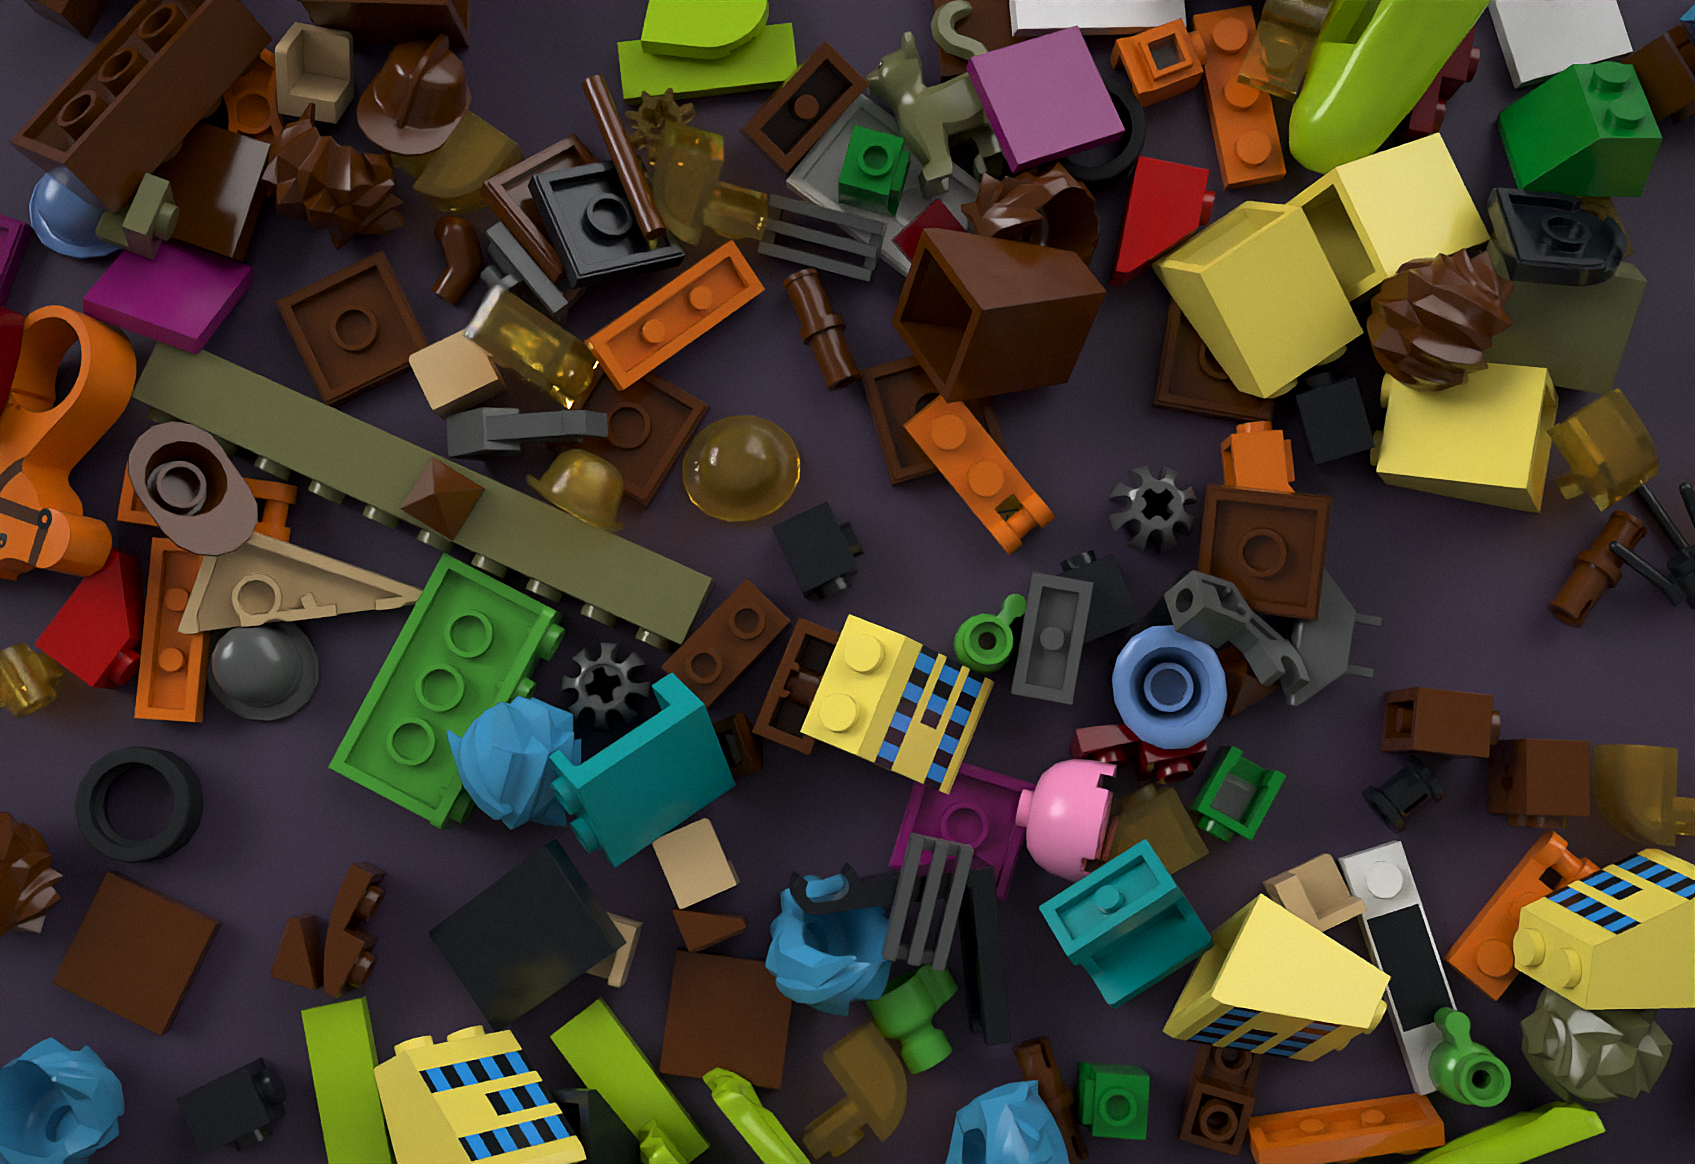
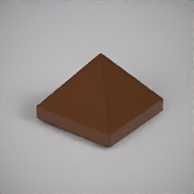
M431 457L400 509L454 541L485 491V488Z
M1234 645L1216 654L1225 672L1227 700L1224 713L1227 718H1231L1281 688L1277 680L1269 687L1262 685L1243 655L1244 653Z
M743 712L712 724L734 780L763 770V738L752 732L754 726Z

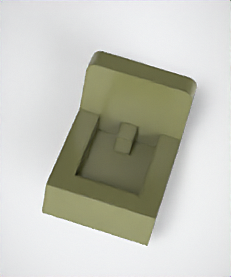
M145 173L130 205L120 208L116 214L104 210L95 230L98 239L154 260L162 240L168 241L172 236L180 214V207L175 204L170 181Z

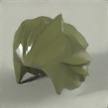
M1546 986L1538 998L1535 1012L1520 1021L1523 1032L1521 1050L1544 1084L1567 1103L1571 1102L1570 1094L1586 1102L1607 1103L1620 1099L1618 1096L1636 1099L1641 1091L1650 1093L1652 1086L1665 1068L1673 1043L1654 1020L1659 1009L1585 1010Z

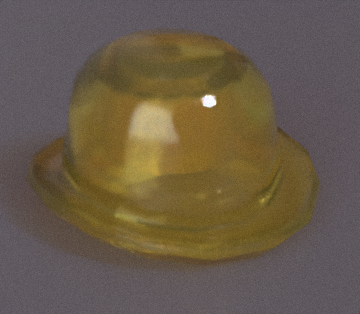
M754 415L728 416L709 424L692 440L683 459L682 483L691 502L708 516L728 522L752 521L775 512L791 498L800 480L801 457L791 436L774 422Z
M569 449L558 455L539 481L530 474L525 477L526 484L531 490L557 508L612 532L625 530V524L615 521L625 489L623 476L617 467L602 457L583 449Z

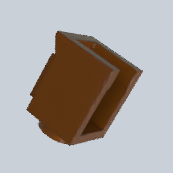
M1682 22L1619 62L1621 64H1633L1657 122L1670 116L1674 124H1677L1695 113V40Z

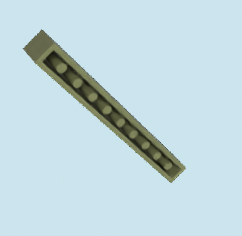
M157 341L131 396L150 407L145 417L158 424L171 421L193 424L208 432L229 456L234 457L238 447L258 455L253 465L256 468L285 481H288L292 471L309 478L312 482L308 491L338 505H342L345 497L349 496L366 504L362 515L394 530H396L400 520L420 528L421 530L416 540L449 555L454 544L475 553L471 562L472 565L502 579L505 578L508 569H511L530 578L525 589L558 604L563 593L585 603L580 612L581 614L611 628H614L618 618L639 627L636 639L667 653L672 643L682 646L694 633L716 585L711 577L203 349L198 354H194ZM431 457L485 488V491L454 541L400 509Z

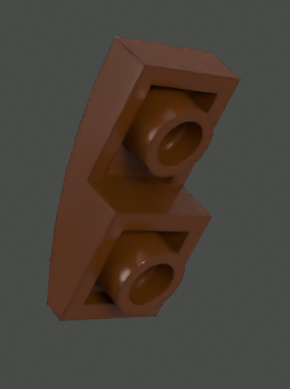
M366 861L351 864L337 895L327 930L323 969L324 990L326 994L334 998L349 993L353 987L360 990L367 982L378 960V956L371 952L379 937L358 927L361 920L365 923L370 922L379 909L386 893L379 886L386 872Z
M1198 1043L1184 1099L1178 1139L1238 1157L1256 1101L1253 1088L1264 1054Z

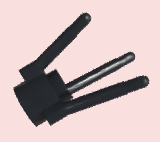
M1630 469L1626 472V478L1677 553L1666 564L1670 571L1667 578L1618 541L1610 542L1609 550L1658 587L1673 606L1685 600L1691 609H1695V545L1690 546L1638 472ZM1683 482L1679 485V492L1695 528V493L1689 483Z

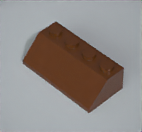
M140 0L13 136L9 143L86 203L116 214L120 208H124L133 202L145 173L152 174L160 164L166 163L176 156L182 148V139L199 120L206 119L219 108L222 102V95L238 77L248 74L256 67L260 61V53L272 41V38L240 0Z

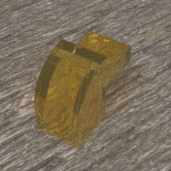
M1267 0L1262 11L1261 21L1239 71L1237 82L1294 102L1315 47L1336 0Z
M468 110L439 150L423 156H400L391 153L392 164L409 177L417 180L412 187L423 202L437 210L449 213H467L487 206V202L479 194L483 183L526 160L515 141L470 110Z
M665 120L654 158L653 175L654 205L657 213L662 217L665 226L675 236L695 246L698 245L704 225L712 227L718 234L727 238L743 239L749 237L761 241L768 222L767 194L718 181L724 162L723 136Z
M1619 388L1594 399L1546 431L1571 466V469L1554 479V482L1566 499L1588 492L1603 512L1653 479L1658 473L1659 460L1652 438Z
M1629 744L1594 745L1593 788L1595 799L1607 822L1623 836L1643 844L1675 847L1676 834L1695 835V798L1677 797L1678 748Z
M871 1016L823 1052V1062L847 1096L803 1128L802 1140L816 1160L828 1151L834 1157H838L849 1150L864 1136L860 1127L866 1122L880 1141L883 1142L895 1130L904 1113L907 1101V1082L901 1058L894 1045L882 1034Z

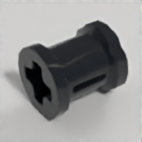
M1414 755L1406 758L1402 762L1403 768L1378 788L1369 786L1362 791L1366 803L1378 819L1390 831L1398 835L1406 829V820L1429 802L1438 803L1446 796L1445 790L1436 776Z

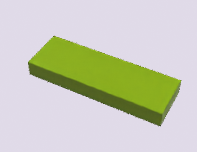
M792 23L765 25L762 33L756 39L751 38L745 44L730 50L731 55L719 59H696L643 53L641 40L617 42L623 99L626 106L776 89L797 68Z
M366 996L302 1010L301 1014L328 1164H397L373 1068L379 1066Z
M602 997L550 1036L587 1088L597 1089L637 1139L639 1130L654 1117L690 1162L710 1147L711 1143ZM640 1149L641 1161L644 1164H649V1159Z

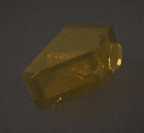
M498 284L494 285L462 335L516 380L568 410L576 397L589 386L593 378L594 369L598 364L591 351L579 339Z
M1151 782L1120 799L1125 809L1111 816L1097 869L1145 838L1170 875L1209 854V851L1174 788L1163 787L1157 791Z

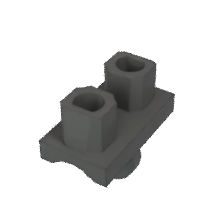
M499 221L486 231V236L491 241V244L486 249V253L506 277H503L494 265L488 266L481 272L480 277L490 287V290L483 297L481 304L490 315L497 314L507 308L515 319L520 321L531 312V309L521 298L522 296L554 333L567 323L568 308L573 306L586 292L587 286L572 289L567 277L553 284L510 230H507Z

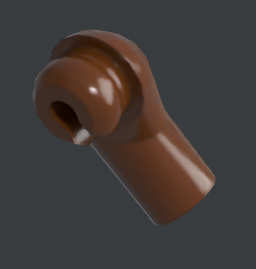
M448 215L441 218L434 228L435 239L441 242L447 266L431 288V292L455 307L481 270L484 258L478 235L473 225L463 217Z

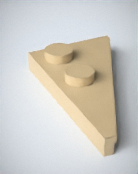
M253 531L250 540L236 551L217 557L204 556L178 632L194 634L207 630L239 626L242 628L271 622H289L337 616V614L400 608L401 606L415 605L424 589Z

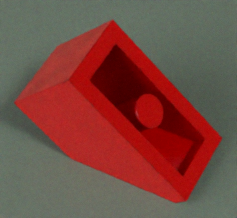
M1138 156L1130 173L1109 285L1123 286L1152 267L1151 264L1190 239L1199 225L1207 227L1215 199V191L1206 190L1209 169Z
M111 547L104 566L96 573L84 577L34 644L93 688L114 690L117 685L122 686L130 681L139 670L145 616V601L139 558L128 551Z

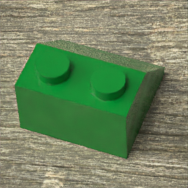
M1604 61L1598 64L1570 65L1499 112L1496 121L1518 189L1561 193L1573 197H1641L1662 141V135L1633 64H1621L1613 61Z

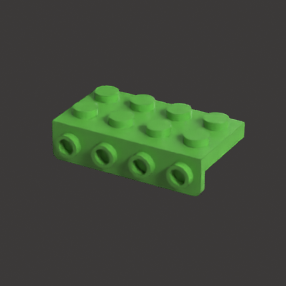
M443 553L328 768L429 820L430 825L440 830L451 829L454 821L463 824L471 813L475 802L463 786L446 733L450 729L454 734L463 737L476 718H479L485 710L494 707L499 702L510 704L517 696L528 700L531 699L537 683L530 680L540 659L543 658L549 661L557 651L565 634V629L559 626L564 615L458 559Z

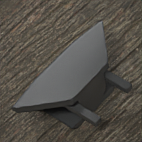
M1325 567L1318 621L1288 617L1285 640H1289L1302 657L1310 682L1294 695L1285 693L1287 705L1299 706L1325 686L1335 682L1342 674L1373 678L1374 669L1348 665L1354 623L1380 627L1382 617L1356 613V610Z

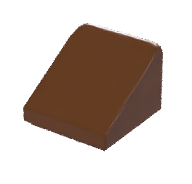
M676 906L672 909L688 951H692L693 954L745 932L749 924L744 914L686 907L680 910L679 906Z
M309 913L292 916L287 919L270 971L272 973L271 977L312 990L324 987V953L316 916Z

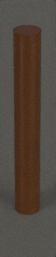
M602 75L590 76L582 82L581 86L643 236L646 240L658 239L667 232L663 218Z

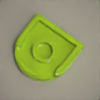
M649 0L641 37L643 53L696 59L727 57L731 55L730 50L745 44L751 38L756 39L762 33L769 15V0Z

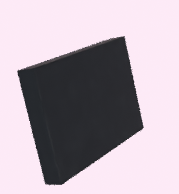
M557 839L544 845L428 932L495 1032H499L627 943Z

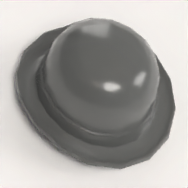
M279 621L242 628L239 626L212 630L207 683L212 694L226 709L246 719L271 722L293 716L311 700L319 681L318 656L309 637L294 621Z

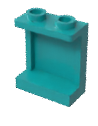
M672 672L652 685L662 710L661 712L579 766L572 765L560 750L548 757L558 777L550 783V786L564 809L570 815L575 813L577 817L569 823L574 835L589 854L598 849L614 868L736 785L705 704Z
M1146 838L1039 906L1041 913L1067 957L1075 966L1081 964L1094 980L1105 1001L1113 1009L1120 1007L1214 946V940Z

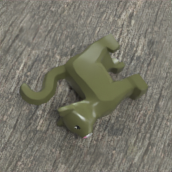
M964 0L944 3L935 11L931 21L933 39L946 53L968 61L971 57L989 52L983 43L960 35L955 31V23L972 12L970 3ZM911 31L905 32L902 35L901 48L883 56L877 67L864 78L870 83L866 88V92L880 99L894 112L900 137L904 138V144L923 166L918 176L923 199L949 192V177L953 173L949 148L969 142L975 149L977 157L974 160L972 170L978 182H981L983 172L993 178L1001 176L1003 156L1005 157L968 72L947 82L927 88L923 82L922 61L914 36Z

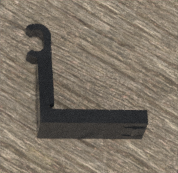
M973 855L958 914L969 1028L973 1033L983 1031L984 1043L987 1046L1011 1042L994 866ZM955 858L948 859L945 862L936 899H943L946 896ZM845 863L839 871L843 877L841 890L836 894L813 898L807 897L806 894L808 882L796 871H793L789 882V890L795 903L803 911L811 915L893 905L901 869L859 877L855 869L848 863ZM930 863L918 866L910 902L921 901Z

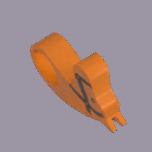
M60 305L39 308L25 317L17 369L8 399L0 417V578L16 581L20 573L29 572L36 567L80 577L90 576L104 566L112 547V536L107 525L99 519L83 516L82 503L78 495L71 488L68 477L73 467L109 430L127 407L136 380L135 352L128 336L118 326ZM80 340L82 359L78 378L69 395L54 408L53 403L56 401L55 382L58 368L69 348L76 341Z

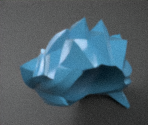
M517 696L510 704L499 702L494 707L485 710L479 718L472 722L463 737L454 734L450 729L447 731L446 735L464 788L476 805L493 820L501 819L510 830L527 821H533L542 825L567 827L566 810L550 786V783L558 777L548 757L560 750L572 765H581V739L574 740L572 713L553 707L534 697L528 700Z
M839 874L824 880L815 875L804 877L808 882L806 894L807 897L811 898L836 894L843 886V880ZM789 888L780 892L782 913L771 923L770 933L773 941L769 947L765 964L769 972L776 977L775 982L779 991L797 1003H804L819 1011L848 1016L850 1002L880 999L886 987L893 962L883 959L881 954L889 922L884 915L887 914L886 908L884 906H876L823 915H811L803 911L795 903Z
M51 1037L37 1043L22 1054L21 1057H17L1 1067L0 1164H88L90 1156L97 1149L104 1147L119 1135L117 1117L122 1116L125 1110L121 1082L88 1045H85L80 1051H72Z
M1038 1080L1013 1082L996 1087L976 1097L969 1105L957 1111L946 1164H1069L1061 1132L1046 1104L1038 1095Z

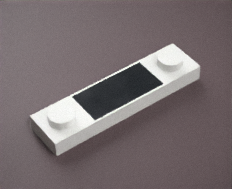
M1394 840L1340 857L1338 861L1351 896L1362 898L1367 908V911L1357 915V919L1373 966L1391 976L1383 998L1387 1003V1010L1414 1091L1422 1096L1437 1091L1429 1077L1428 1062L1432 1051L1439 1043L1444 1041L1441 1030L1434 1023L1435 1013L1443 1007H1449L1456 1011L1457 1008L1401 841ZM1478 1071L1474 1072L1472 1079L1479 1077Z

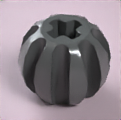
M1143 465L1128 471L1133 488L1121 482L1115 483L1108 499L1120 505L1123 512L1108 515L1114 533L1122 527L1130 529L1132 538L1126 546L1143 553L1147 538H1150L1155 543L1157 552L1161 554L1177 548V541L1172 530L1184 536H1190L1197 517L1187 514L1183 506L1195 504L1197 499L1192 486L1183 491L1175 487L1173 482L1179 472L1162 465L1157 480L1151 476L1148 465ZM1157 498L1164 507L1159 511V516L1157 515L1148 520L1141 511L1145 509L1147 503Z
M601 642V657L596 662L592 660L586 647L571 658L581 666V674L577 678H571L563 674L561 693L575 690L579 692V700L567 707L569 713L573 714L574 719L578 723L590 711L594 710L595 723L593 730L612 732V719L616 712H620L628 727L642 716L641 713L635 711L632 707V699L636 695H642L651 699L652 681L634 682V674L647 666L636 651L632 652L627 660L619 664L618 653L620 643ZM604 672L612 678L621 679V686L613 690L614 700L611 702L605 697L594 695L593 688L602 684L600 674Z

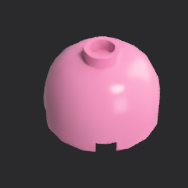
M1087 759L1062 761L1043 772L1034 791L1022 790L1017 809L1016 825L1027 827V849L1035 863L1049 874L1076 883L1091 873L1084 871L1087 859L1100 860L1114 793L1107 789H1102L1104 776L1116 778L1117 765Z

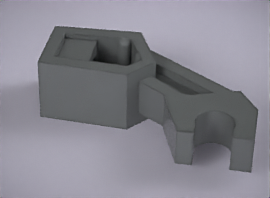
M482 407L447 416L448 458L487 461L523 454V443L577 444L582 443L583 438L602 439L608 437L607 413L587 410L521 414L518 408Z
M1192 570L1164 594L1176 632L1219 648L1229 640L1244 653L1243 655L1262 685L1269 687L1276 680L1280 679L1283 691L1294 695L1310 682L1302 657L1289 640H1285L1250 609L1233 582Z

